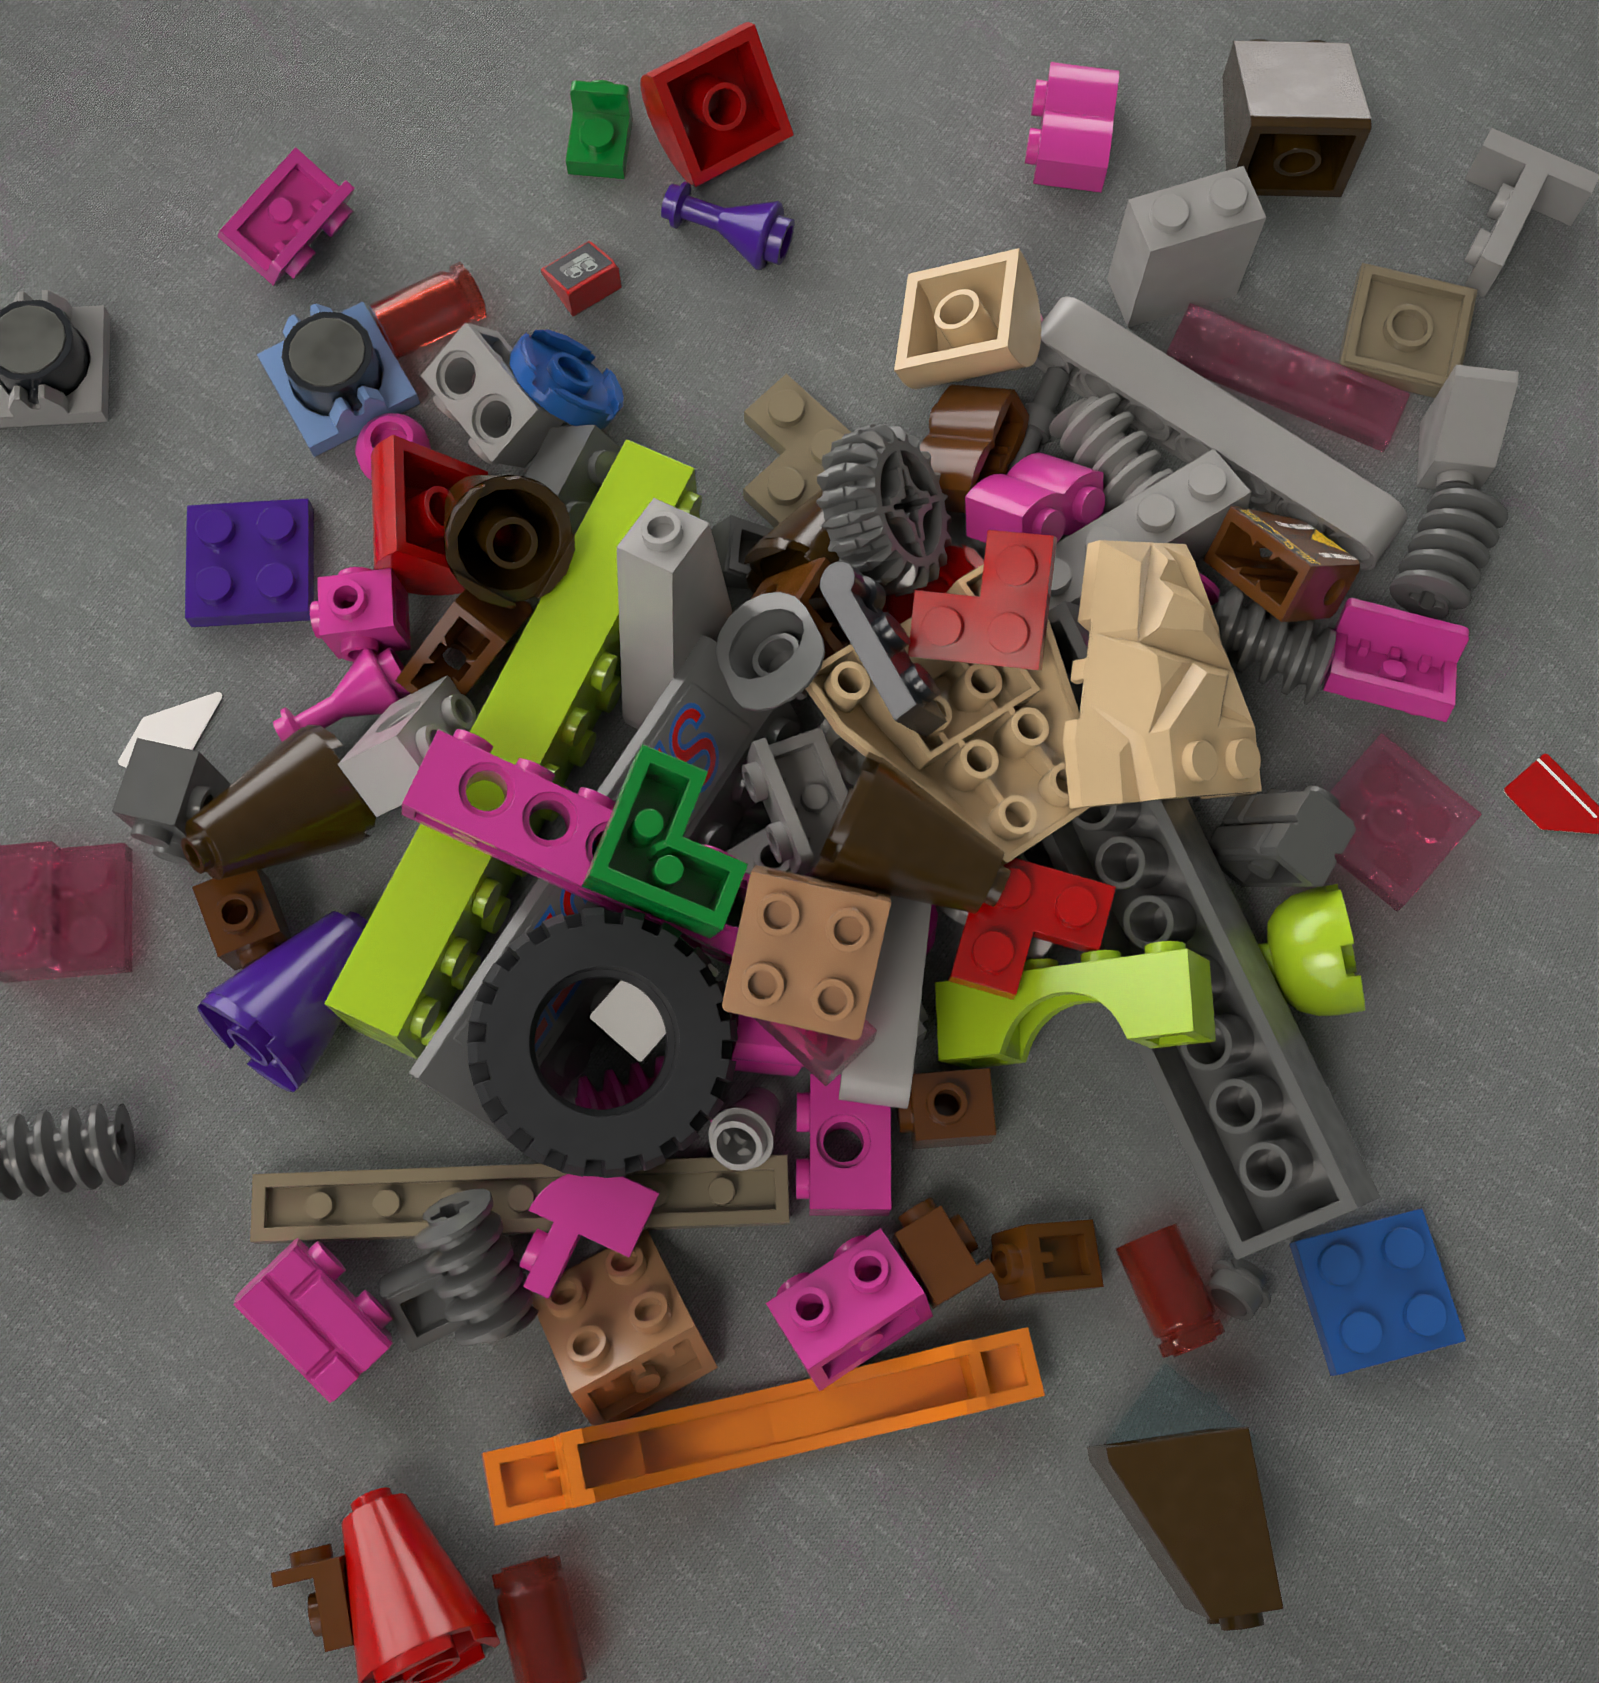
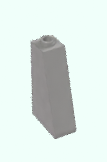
M653 498L617 546L622 716L626 724L636 729L640 728L700 637L704 635L717 642L722 627L733 613L710 523L656 498Z

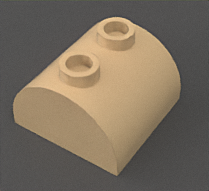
M1019 248L908 274L894 371L906 386L916 390L1010 370H1018L1035 363L1041 344L1040 307L1030 268Z

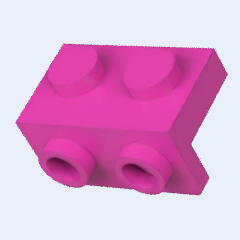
M295 147L219 230L217 237L273 286L285 273L295 279L316 255V252L310 247L311 243L322 231L330 237L334 236L352 215L353 210L347 203L355 187L347 180L338 186Z
M1349 598L1334 628L1337 632L1335 653L1325 675L1323 691L1342 695L1349 699L1362 700L1404 711L1411 715L1447 722L1455 706L1457 663L1469 641V629L1461 625Z

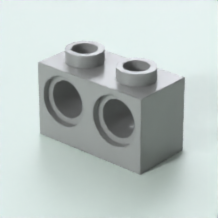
M465 322L422 373L421 377L436 394L433 397L435 405L447 417L461 424L471 437L468 440L469 446L482 460L491 465L498 463L524 468L539 451L550 428L560 427L564 421L550 414L530 398L516 381L509 365L512 347L498 331ZM476 372L475 382H474V385H473V387H472V386H471L472 376H473V373ZM510 412H511V416H512L511 426H510L509 430L507 431V429H506V422H507L508 415H509Z

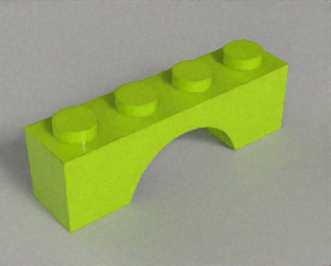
M1178 941L1150 943L1144 946L1145 954L1121 957V952L1115 950L1089 951L1080 955L1081 963L1061 966L1054 959H1030L1025 961L1014 1000L950 981L935 982L938 1061L964 1069L1026 1063L1033 1041L1041 1028L1062 1010L1084 1003H1100L1106 1006L1119 1022L1127 1039L1151 1049L1216 1041L1210 961L1186 949V944Z

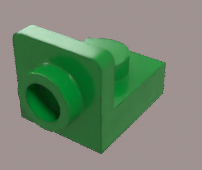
M594 80L591 82L572 81L570 97L573 114L565 160L568 174L625 179L633 123L629 87L623 84H614L607 80Z

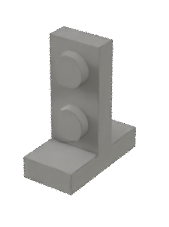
M1491 128L1465 180L1496 193L1486 214L1487 217L1496 221L1490 232L1480 228L1463 261L1473 266L1464 286L1477 289V295L1485 297L1504 266L1531 209L1571 226L1591 196L1599 180V174Z

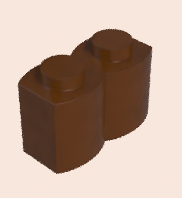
M951 384L944 391L938 403L933 406L929 416L930 433L921 442L920 451H929L933 471L941 474L939 484L942 493L948 496L944 501L946 511L966 514L965 496L978 482L993 474L1006 475L1008 464L1013 461L1023 443L1029 421V414L1015 389Z

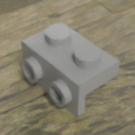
M821 727L768 745L766 738L753 741L746 758L747 764L742 765L743 779L751 799L755 803L763 800L772 824L766 825V834L776 860L779 863L787 860L791 872L799 875L812 872L820 860V852L848 794Z

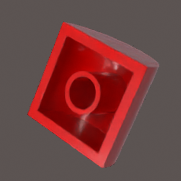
M744 22L641 77L640 86L643 102L658 140L679 174L694 187L707 182L794 135L756 26L753 23Z
M391 435L378 443L371 453L374 570L392 568L406 591L411 594L431 596L461 594L465 588L452 574L444 551L445 500L449 490L456 482L468 476L488 475V471L396 435Z

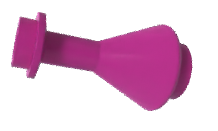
M391 647L379 654H376L369 648L363 649L330 697L296 716L286 707L280 710L282 717L273 721V726L280 740L283 742L295 731L307 725H320L326 728L344 717L383 714L392 703L411 694L395 681L405 666Z

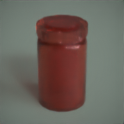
M461 262L449 266V272L439 271L369 305L377 327L397 360L458 331L465 322L470 323L471 319L477 322L487 317L482 294L471 273Z
M1177 1223L1115 1249L1150 1331L1155 1338H1159L1161 1341L1157 1347L1162 1358L1170 1355L1173 1357L1182 1355L1217 1340L1216 1336L1225 1333L1220 1319L1215 1320L1213 1317L1215 1315V1307Z
M548 1554L503 1567L500 1572L491 1575L494 1589L500 1590V1594L497 1596V1604L515 1683H579L588 1678L566 1581L558 1573V1571L563 1570L560 1555L549 1557Z

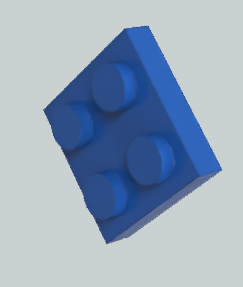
M1422 1208L1289 1244L1330 1376L1352 1372L1466 1341Z

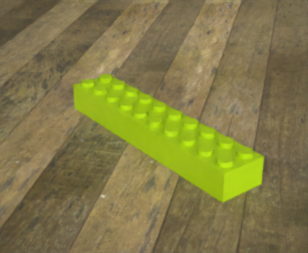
M627 439L575 534V552L567 574L550 593L541 597L470 730L471 733L485 739L493 746L490 754L516 765L519 758L535 762L555 774L552 783L567 790L568 787L564 786L573 766L582 767L592 752L596 741V733L592 730L601 712L610 713L617 704L622 692L620 678L617 546L653 498L700 518L699 510L702 496L697 494L695 468ZM477 781L466 790V796L470 804L482 811L495 810L505 801L501 788L491 781ZM541 809L534 812L529 817L531 830L538 836L546 820L553 822L559 814L550 809ZM420 824L324 1004L353 1030L418 1059L448 1015L447 1010L457 990L464 991L480 967L481 956L477 955V952L487 932L495 934L502 926L511 904V900L506 896L516 876L525 877L528 873Z

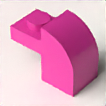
M566 1174L550 1183L538 1194L529 1208V1211L552 1221L553 1224L549 1233L537 1228L526 1248L519 1266L530 1271L523 1287L543 1297L550 1298L556 1290L581 1235L630 1257L660 1192L626 1176L602 1178Z

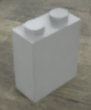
M1244 166L1128 199L1107 277L1127 328L1237 295L1267 218Z

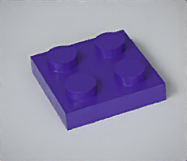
M308 498L187 505L185 619L191 627L311 621L310 605L314 601V508Z

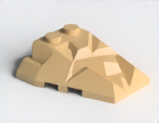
M1098 540L1088 543L1078 622L1090 632L1087 657L1073 661L1070 680L1075 684L1083 683L1079 719L1065 721L1063 736L1070 808L1112 806L1189 797H1200L1201 799L1254 795L1257 792H1261L1259 770L1261 757L1256 742L1255 726L1234 671L1221 644L1219 627L1195 561L1187 545Z

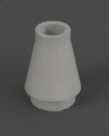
M764 1088L751 1089L742 1099L715 1116L710 1124L708 1136L711 1151L720 1164L731 1170L743 1171L762 1165L770 1157L774 1144L776 1118L780 1112V1103L775 1094Z

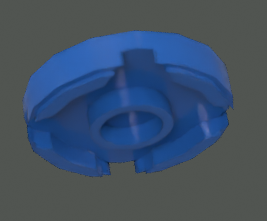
M535 330L530 337L526 332L520 337L510 352L509 365L516 381L530 398L550 414L571 425H596L599 429H605L623 407L622 388L611 370L609 371L608 368L601 373L598 368L591 364L596 357L591 353L592 351L564 334L551 330Z

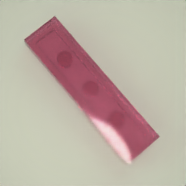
M1191 303L1166 353L1206 379L1382 452L1388 446L1410 396V393Z

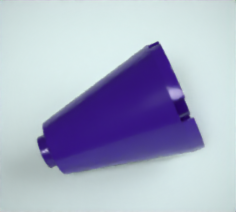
M336 911L330 912L207 992L206 997L197 1006L199 1014L208 1027L229 1049L236 1044L251 1057L247 1065L274 1085L288 1092H295L303 1083L308 1081L342 1021L324 1003L368 921L353 911H349L346 915Z

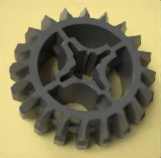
M871 424L858 428L854 432L842 436V439L832 442L831 452L822 456L824 472L817 476V483L823 493L816 500L817 505L823 510L825 520L820 527L827 530L830 538L828 550L837 553L839 562L843 561L858 569L863 576L870 577L884 588L886 596L895 594L896 597L915 593L916 589L926 587L928 582L938 579L940 568L947 565L945 548L951 545L947 524L952 521V518L946 513L944 501L948 496L942 493L939 484L941 474L934 472L931 467L929 451H920L919 440L915 435L907 436V433L901 426L889 427L887 424L879 426Z

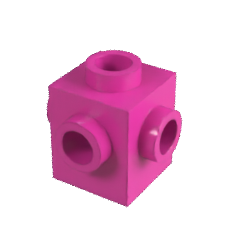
M349 567L341 570L338 575L317 577L318 601H313L310 605L312 629L318 639L322 638L338 659L343 658L354 662L365 648L372 649L376 654L390 647L394 652L411 650L408 592L392 568L371 570L365 567Z

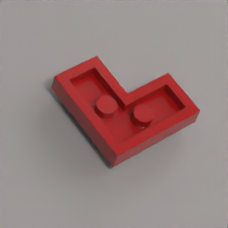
M988 530L980 597L915 590L909 638L910 644L908 647L909 657L1042 671L1057 537Z
M1014 858L1003 866L1011 870L996 905L992 907L983 903L976 914L968 912L949 981L1014 1000L1032 937L1082 952L1100 949L1116 886Z

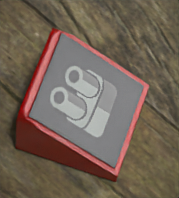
M590 240L541 269V274L572 317L622 288L618 266Z

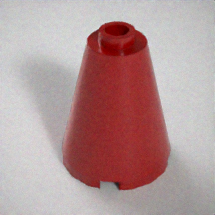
M384 1487L367 1492L351 1503L352 1512L343 1519L341 1524L358 1683H442L483 1660L485 1654L481 1646L482 1643L494 1648L500 1644L495 1624L407 1494L399 1493L392 1495L391 1489Z

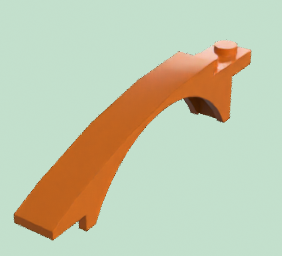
M1026 1327L856 1367L820 1392L810 1378L692 1406L562 1432L550 1438L488 1451L481 1455L493 1523L496 1526L841 1443L1042 1397L1045 1396L1029 1329Z

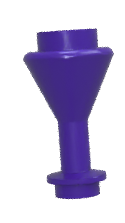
M686 181L680 186L672 183L668 187L661 207V217L669 220L670 227L677 229L683 219L716 230L756 270L765 268L767 262L777 265L782 264L789 250L795 228V220L784 216V208L779 201L723 208L692 197L691 184Z

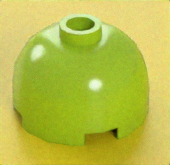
M1338 884L1311 888L1290 896L1275 908L1268 920V942L1258 944L1285 1001L1298 1011L1316 1016L1343 1015L1365 1011L1361 975L1355 976L1354 974L1357 972L1352 946L1354 944L1343 895L1341 889L1338 888Z

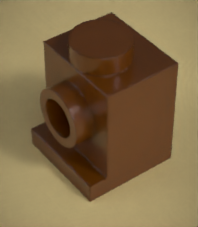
M932 1197L922 1201L898 1217L903 1229L894 1233L892 1241L912 1275L925 1292L932 1309L995 1271L989 1258L978 1265L975 1263L971 1253L979 1248L968 1226L959 1214L948 1218L942 1206L937 1207Z

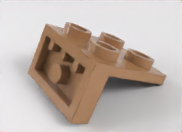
M755 865L750 874L723 997V1009L735 1014L847 1039H859L862 1035L891 906L890 895Z
M647 1230L642 1231L630 1257L607 1248L566 1270L550 1298L531 1291L532 1305L539 1310L537 1314L568 1389L591 1426L625 1420L718 1368Z

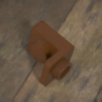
M1093 1219L1025 1224L994 1233L991 1236L992 1253L990 1261L995 1268L992 1274L998 1283L999 1296L1002 1301L1016 1300L1034 1295L1087 1291L1104 1287Z
M332 1543L289 1553L291 1568L271 1573L273 1588L313 1578L315 1592L310 1593L308 1596V1617L314 1636L323 1637L325 1652L353 1646L345 1555L334 1557Z

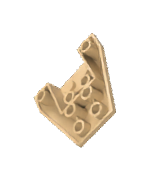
M984 564L958 579L948 590L947 594L980 597ZM912 617L900 624L909 638ZM1049 619L1042 671L910 657L913 664H920L937 684L940 695L934 700L947 721L927 737L893 719L851 644L823 660L821 669L806 688L836 734L865 757L868 752L883 757L1004 851L1002 866L1091 808H1070L1063 736L1065 721L1079 719L1080 712ZM909 645L905 647L907 654Z

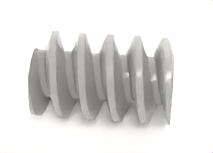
M1114 392L1101 398L1097 396L1084 397L1060 412L1049 426L1050 435L1055 438H1061L1060 448L1062 452L1069 457H1075L1073 463L1103 472V492L1105 495L1103 510L1106 512L1113 510L1174 473L1169 468L1156 474L1152 473L1151 469L1161 459V453L1154 449L1139 455L1137 451L1147 441L1148 435L1142 430L1128 436L1124 434L1133 423L1134 416L1128 411L1114 417L1111 416V413L1120 404L1121 400L1118 393Z

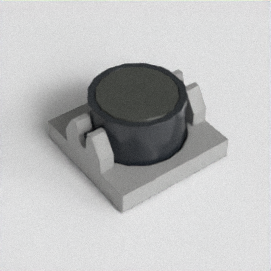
M42 290V300H33L27 293L20 291L17 293L13 303L0 310V428L108 422L111 316L104 305L71 307L67 299L49 290Z

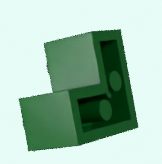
M642 744L630 766L582 887L709 939L722 931L748 863L682 837L708 771Z

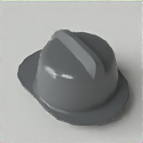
M782 592L761 594L743 603L728 617L719 633L716 646L718 664L733 698L743 709L756 712L775 709L794 698L802 700L807 697L806 688L821 669L826 653L823 638L808 609L795 596Z

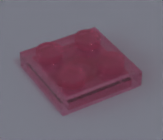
M1382 733L1330 791L1341 803L1339 809L1354 821L1353 824L1356 828V832L1344 852L1334 855L1337 863L1395 911H1399L1482 815Z

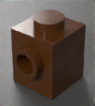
M261 869L220 880L212 878L192 887L217 956L234 971L246 968L292 938L271 881Z
M990 1068L913 1074L908 1108H897L899 1133L911 1132L912 1150L991 1144L996 1136Z

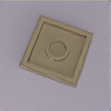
M1362 263L1355 280L1335 374L1435 398L1455 365H1463L1478 290Z

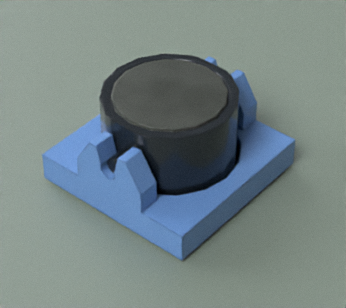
M364 302L341 313L333 312L331 308L319 304H313L310 306V317L302 321L295 314L288 317L283 330L284 341L257 354L263 368L314 457L359 435L361 429L371 419L387 413L401 414L420 404L417 393Z

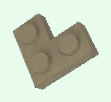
M787 373L744 411V423L780 455L743 488L744 500L774 528L821 490L817 483V476L824 472L822 456L831 452L832 442L842 439V436L851 433Z

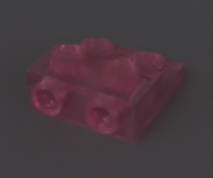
M53 841L0 845L1 982L9 983L132 972L133 850L126 843L60 848Z

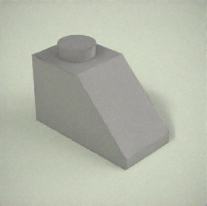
M1455 365L1420 422L1416 487L1436 490V487L1444 482H1459L1480 490L1496 468L1518 386L1519 372Z

